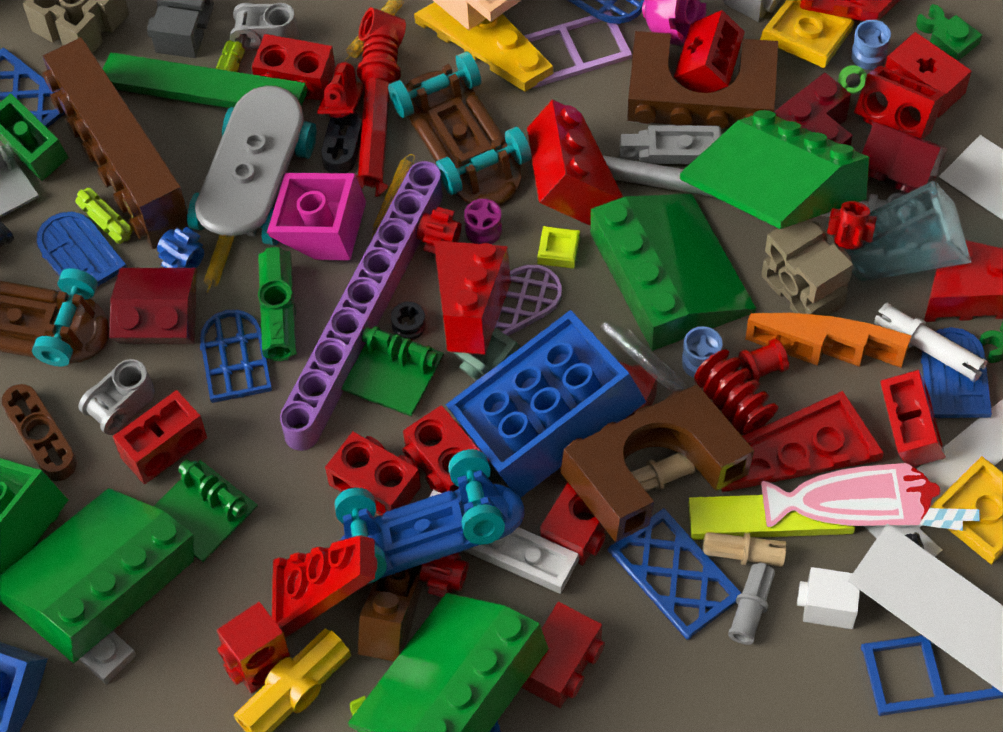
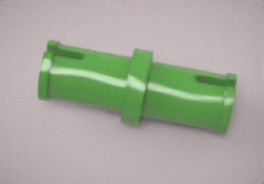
M850 65L842 69L838 77V83L851 94H857L862 91L867 74L861 67ZM852 73L859 76V82L855 86H849L846 83L847 76Z

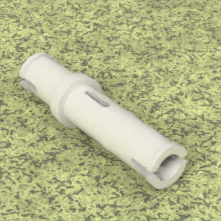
M888 302L879 310L883 314L882 317L879 315L875 317L874 324L911 335L909 348L914 345L970 378L973 382H976L983 372L979 371L980 368H986L987 360L978 357L925 326L926 322L920 318L913 319L892 307Z

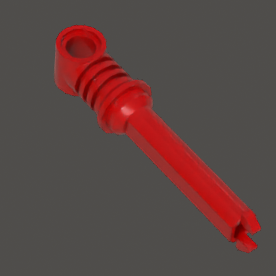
M370 7L364 14L359 27V39L363 41L364 45L363 60L358 64L356 72L361 82L365 85L359 168L356 178L361 189H363L364 185L371 188L376 187L375 196L379 197L388 189V185L383 183L389 108L388 85L398 81L401 77V69L397 65L398 48L404 38L406 21L398 16Z

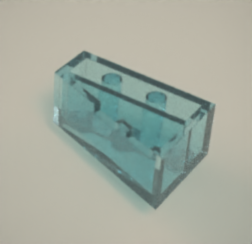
M935 181L871 211L869 216L877 217L872 242L863 240L862 246L858 249L842 248L849 254L853 263L852 273L860 281L972 263L955 203Z

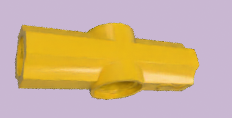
M325 628L293 659L286 657L274 666L267 675L265 686L234 714L235 720L245 732H273L292 712L300 713L312 704L320 693L321 685L351 657L350 650L339 636L332 630L329 631Z

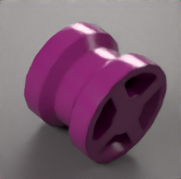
M477 199L467 205L464 211L465 233L468 240L474 244H494L502 234L499 205L489 199Z

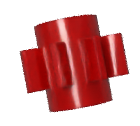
M856 201L844 202L840 210L832 208L827 234L834 235V242L842 248L858 249L862 246L863 240L872 242L877 217L869 216L870 209L863 203Z
M437 207V209L432 210V214L424 213L417 229V239L425 242L424 251L435 254L434 240L459 241L462 224L453 220L455 211Z
M460 552L422 564L420 581L427 582L429 594L443 597L446 593H451L452 590H462L469 563L468 561L461 560Z

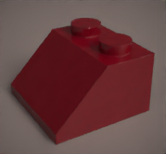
M120 268L110 301L109 338L119 344H195L197 269Z

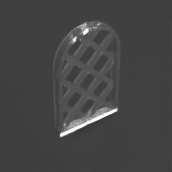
M606 321L602 324L600 328L672 392L677 390L683 391L688 388L686 383L629 329Z

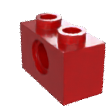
M567 483L540 526V537L578 553V564L584 566L590 554L596 556L602 548L606 538V534L603 533L605 528L595 516L589 520H581L576 517L580 513H590L593 516L594 514L572 486Z

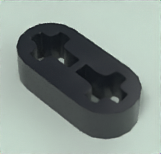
M355 111L344 117H331L329 120L321 153L323 165L329 173H348L356 163L361 143L362 122L359 114ZM345 125H351L347 128L346 135H341L340 129H344ZM339 148L343 149L344 155H341L339 160H334L333 158H336Z

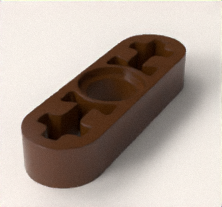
M17 384L8 388L2 396V406L39 468L53 481H61L70 477L77 467L76 457L35 390L26 384ZM22 399L27 403L31 414L26 417L24 416L20 407L16 405L18 400ZM37 425H46L50 428L48 434L42 439L35 440L29 437V432ZM53 447L58 457L63 460V463L56 466L52 462L47 450Z

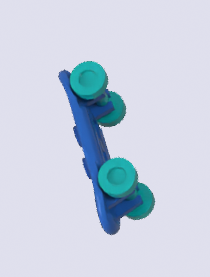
M474 449L463 450L455 454L448 465L450 478L459 487L458 490L447 491L387 511L377 517H374L376 514V504L371 492L364 488H349L341 492L334 503L336 517L344 524V535L339 541L359 535L375 539L377 570L375 579L369 582L372 583L380 578L479 545L490 544L510 535L521 525L525 517V508L520 496L512 489L500 484H493L488 479L491 470L488 458L484 453Z

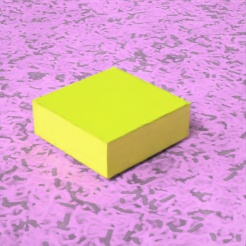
M543 226L537 264L574 269L580 231Z

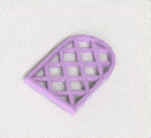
M524 265L510 271L512 282L523 283L521 293L508 291L506 297L519 299L516 309L504 306L501 309V312L514 314L512 324L498 322L499 315L495 328L506 329L502 332L509 336L544 318L557 308L561 301L562 285L558 276L550 269L540 265ZM527 272L525 278L516 276ZM540 272L545 274L544 280L530 279L531 273ZM549 277L555 282V284L548 283ZM528 285L541 287L539 297L526 295ZM546 288L558 290L555 300L544 298ZM523 301L537 302L535 312L521 310ZM542 303L549 305L546 309L540 311ZM519 315H520V316L529 317V318H527V319H525V320H523V321L517 323V322H518Z

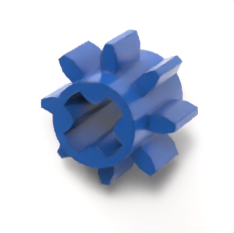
M185 227L183 231L176 228L175 230L170 229L165 232L157 245V251L160 253L158 257L163 260L161 266L164 268H197L204 257L203 244L198 241L200 235L188 227Z

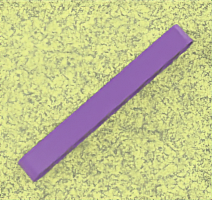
M428 161L417 162L408 170L282 408L280 422L285 442L290 448L299 451L308 450L319 440L343 393L341 387L366 344L362 342L365 328L369 327L372 329L378 325L421 240L417 239L420 219L424 213L432 214V210L439 207L443 197L441 173L436 164ZM364 300H369V302L367 303H359ZM348 330H353V331H354V332L349 333V334L343 333V332L348 331ZM330 361H339L333 365L327 364ZM314 392H323L319 396H309ZM300 423L307 424L303 428H293V426Z

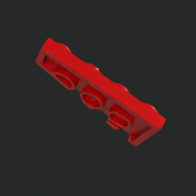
M841 391L743 435L742 437L754 450L749 473L747 476L721 488V491L723 493L761 485L762 481L772 483L881 461L884 452L845 393Z
M359 535L333 542L329 548L319 546L312 548L311 553L297 552L290 554L289 559L281 557L273 559L272 619L282 630L285 638L375 579L377 570L375 539Z

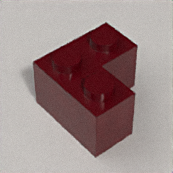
M825 72L774 111L777 117L786 121L797 122L801 124L802 128L811 132L825 134L827 139L851 146L853 135L841 126L847 119L851 93Z
M874 122L862 154L869 157L868 176L884 182L887 176H889L888 178L897 181L895 188L916 195L920 194L921 191L932 190L948 148Z

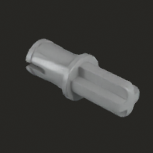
M759 562L751 566L743 593L737 595L736 603L738 608L731 629L728 632L729 638L735 642L745 645L753 644L761 615L768 610L769 605L766 600L775 570L765 563Z

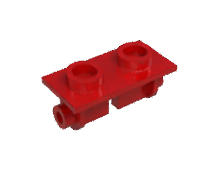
M341 62L336 65L334 77L331 83L325 87L324 98L317 110L318 114H329L331 117L339 118L354 113L365 85L362 82L356 81L355 69L350 63Z

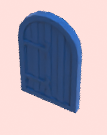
M76 212L58 213L42 223L37 232V245L42 257L59 277L64 269H79L92 275L97 280L99 286L118 275L120 268H127L125 262L97 229L96 225L83 214Z
M953 327L935 331L986 360L981 342L972 333ZM922 351L923 379L928 387L935 418H991L992 411L987 367L985 369L980 368L979 371L983 373L976 382H973L970 378Z

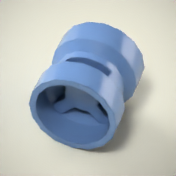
M866 20L857 26L851 51V59L855 65L865 70H873L885 63L888 53L887 48L891 39L889 27L878 20Z
M702 326L691 329L685 335L682 367L691 377L694 378L698 367L706 359L722 350V338L717 331Z

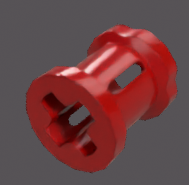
M777 338L769 340L768 345L751 352L743 350L738 355L742 361L741 369L747 368L751 372L748 382L751 380L759 382L761 376L777 370L780 372L789 370L787 353Z

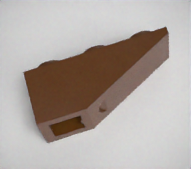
M422 565L380 578L374 582L360 614L359 655L394 662L402 652L409 637L423 581H420Z

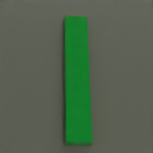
M110 52L103 67L104 72L116 90L225 108L235 107L244 94L262 86H278L288 90L297 98L301 106L308 92L306 83L112 52Z

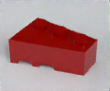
M552 99L527 127L539 203L590 226L592 208L622 198L623 195L582 113L571 105H563Z
M945 235L924 321L935 322L936 318L959 317L960 321L972 320L973 316L995 315L996 319H1003V248Z
M434 240L447 351L485 355L511 284L508 246Z

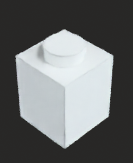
M811 567L808 582L800 581L797 606L804 607L803 622L853 629L858 612L860 592L858 588L848 582L853 573Z

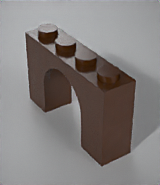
M635 31L627 121L643 124H673L676 126H719L721 129H729L736 121L753 116V113L756 111L768 110L774 112L778 41L742 39L739 75L736 80L720 91L700 93L682 87L674 80L669 71L671 33Z
M696 384L683 391L677 390L671 393L665 400L657 404L644 406L632 416L622 421L611 422L605 425L599 432L587 438H578L564 448L561 474L613 540L618 542L649 526L654 506V500L625 464V459L632 453L649 447H663L677 451L688 458L713 489L717 491L748 475L754 450Z

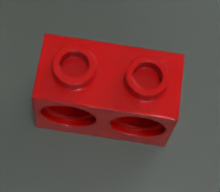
M264 34L252 64L253 75L306 83L308 92L305 99L322 101L325 87L331 83L336 67L333 47Z
M878 66L867 74L865 85L860 93L854 113L864 117L863 120L872 126L874 122L923 139L931 133L946 93L883 66ZM877 92L886 96L888 101L887 107L882 106L876 98ZM909 106L919 110L921 114L920 121L911 117Z
M915 370L880 380L897 451L902 461L915 467L946 458L928 387L920 371Z
M176 390L112 437L123 462L145 485L205 441L207 434L201 415Z
M440 405L403 430L405 447L402 448V451L406 457L411 459L417 467L420 466L427 476L425 478L432 491L444 493L458 490L459 487L452 482L450 473L447 472L451 458L463 450H481L445 408ZM429 440L439 441V443L434 446L424 445V443Z
M352 431L325 466L329 486L340 492L349 488H364L374 496L376 513L379 515L408 505L421 488L419 469L411 459L404 455H398L397 457L385 450L384 446L371 436L364 438ZM362 461L367 463L360 468L352 467L356 462ZM396 480L400 482V484L394 487L384 486L388 481Z
M260 601L217 629L222 644L217 648V651L225 662L223 664L225 671L236 686L243 682L251 694L265 685L267 675L277 663L286 657H290L282 630Z

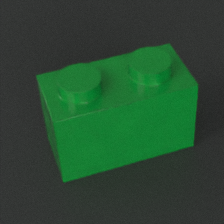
M11 93L0 102V141L4 145L7 143L13 154L43 181L69 158L59 139Z

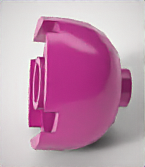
M644 0L642 5V14L650 31L671 33L670 44L676 46H684L690 24L706 17L707 11L706 3L700 2V0Z

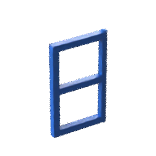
M923 635L861 644V651L864 654L879 716L1003 698V693L994 686H992V689L944 695L931 646L933 642ZM921 645L934 697L886 704L873 652Z

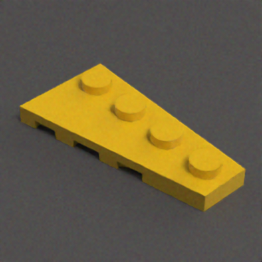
M435 2L414 13L416 24L424 29L428 26L437 32V37L448 44L453 42L463 48L464 52L468 51L474 60L480 59L490 65L492 72L524 92L554 74L553 65L503 14L491 22L486 18L474 28L468 30Z

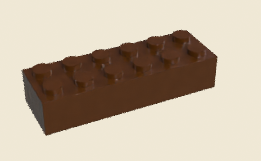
M82 37L42 55L47 68L46 71L42 72V75L51 92H55L50 94V98L59 114L65 112L68 116L65 119L67 126L74 138L80 136L84 141L81 143V146L90 163L96 161L100 166L97 168V171L105 187L112 186L116 193H113L114 199L123 214L129 212L132 218L129 219L130 224L139 239L145 237L152 249H155L165 232L170 229L175 230L176 228L183 231L185 227H188V212L180 185Z

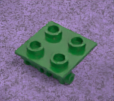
M374 326L372 329L366 327L362 335V342L366 344L342 385L341 390L412 417L444 353L433 349L429 345L424 346L413 342L410 338H402L399 334L394 335L383 331L380 327Z
M187 459L182 462L178 469V472L182 474L181 479L154 507L168 513L193 534L194 556L201 562H204L258 507V504L203 461L191 462Z

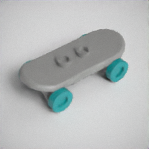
M278 86L254 88L244 94L235 107H230L227 110L223 121L222 139L200 192L194 193L189 204L187 214L189 228L196 230L206 228L220 235L235 236L247 234L248 236L255 237L257 228L260 227L262 228V242L264 244L273 246L278 244L279 241L271 238L267 233L274 210L275 199L294 150L297 157L309 159L313 153L317 135L316 124L304 121L302 107L292 93Z

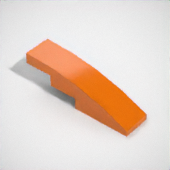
M751 313L748 318L745 340L766 346L769 340L777 338L782 343L787 355L817 366L822 354L858 367H860L864 355L902 368L912 336L878 325L834 316L802 313Z

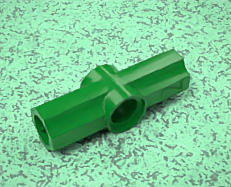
M271 247L258 254L260 285L258 299L261 310L263 357L273 359L274 361H284L296 355V308L293 294L292 255L290 251L283 250L280 247ZM277 302H282L281 304H278V305H272V304L277 303Z

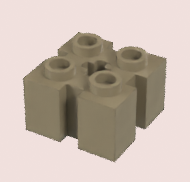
M26 0L23 3L32 32L52 43L61 39L62 45L82 37L92 53L103 43L101 33L103 31L113 33L129 16L126 0Z
M811 219L783 229L777 228L767 234L765 252L769 257L763 261L761 277L780 297L784 295L790 301V308L794 313L829 316L845 306L853 263L849 254L844 249L838 248L834 243L831 245L827 243L828 237L825 229L821 224L813 222Z

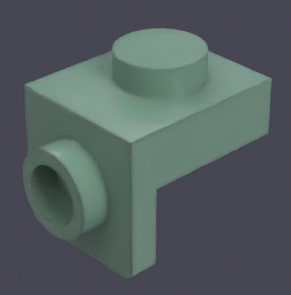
M495 328L485 355L453 353L463 362L459 368L477 381L481 376H484L521 348V346Z

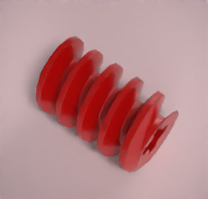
M724 349L711 355L698 367L694 375V381L700 388H703V392L709 399H713L714 405L722 411V414L731 422L739 434H748L766 425L778 412L779 407L776 403L764 406L769 399L768 393L762 391L755 394L760 387V383L757 380H751L746 383L751 372L747 368L738 370L742 361L738 357L727 360L729 350Z

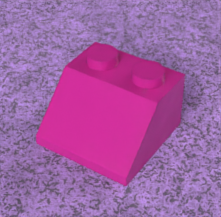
M285 173L267 230L268 235L315 260H351L366 205V199L355 173Z

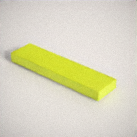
M763 495L690 497L688 502L690 532L693 540H704V536L708 532L744 537L745 533H750V537L763 538L853 534L855 526L817 521L803 516L796 511L787 513L777 524L767 527Z

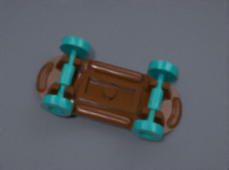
M468 51L456 56L458 68L456 72H452L450 64L442 66V71H431L421 74L410 80L405 86L400 80L389 84V95L400 117H408L440 169L441 182L450 195L456 194L468 204L477 199H489L499 206L513 197L521 182L520 165L532 159L531 150L525 135L519 127L516 126L505 131V137L503 136L472 89L481 85L482 80L479 68Z
M69 268L61 272L57 282L58 287L63 292L0 281V352L37 358L46 364L58 367L84 362L93 358L103 349L108 341L110 329L104 311L97 303L90 299L96 292L97 280L87 272Z

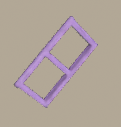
M611 10L604 12L606 15L613 16ZM592 15L524 35L532 42L560 33L575 64L573 67L553 72L554 74L538 82V85L533 88L632 59V53L618 25L607 23L621 52L583 63L568 30L602 21Z

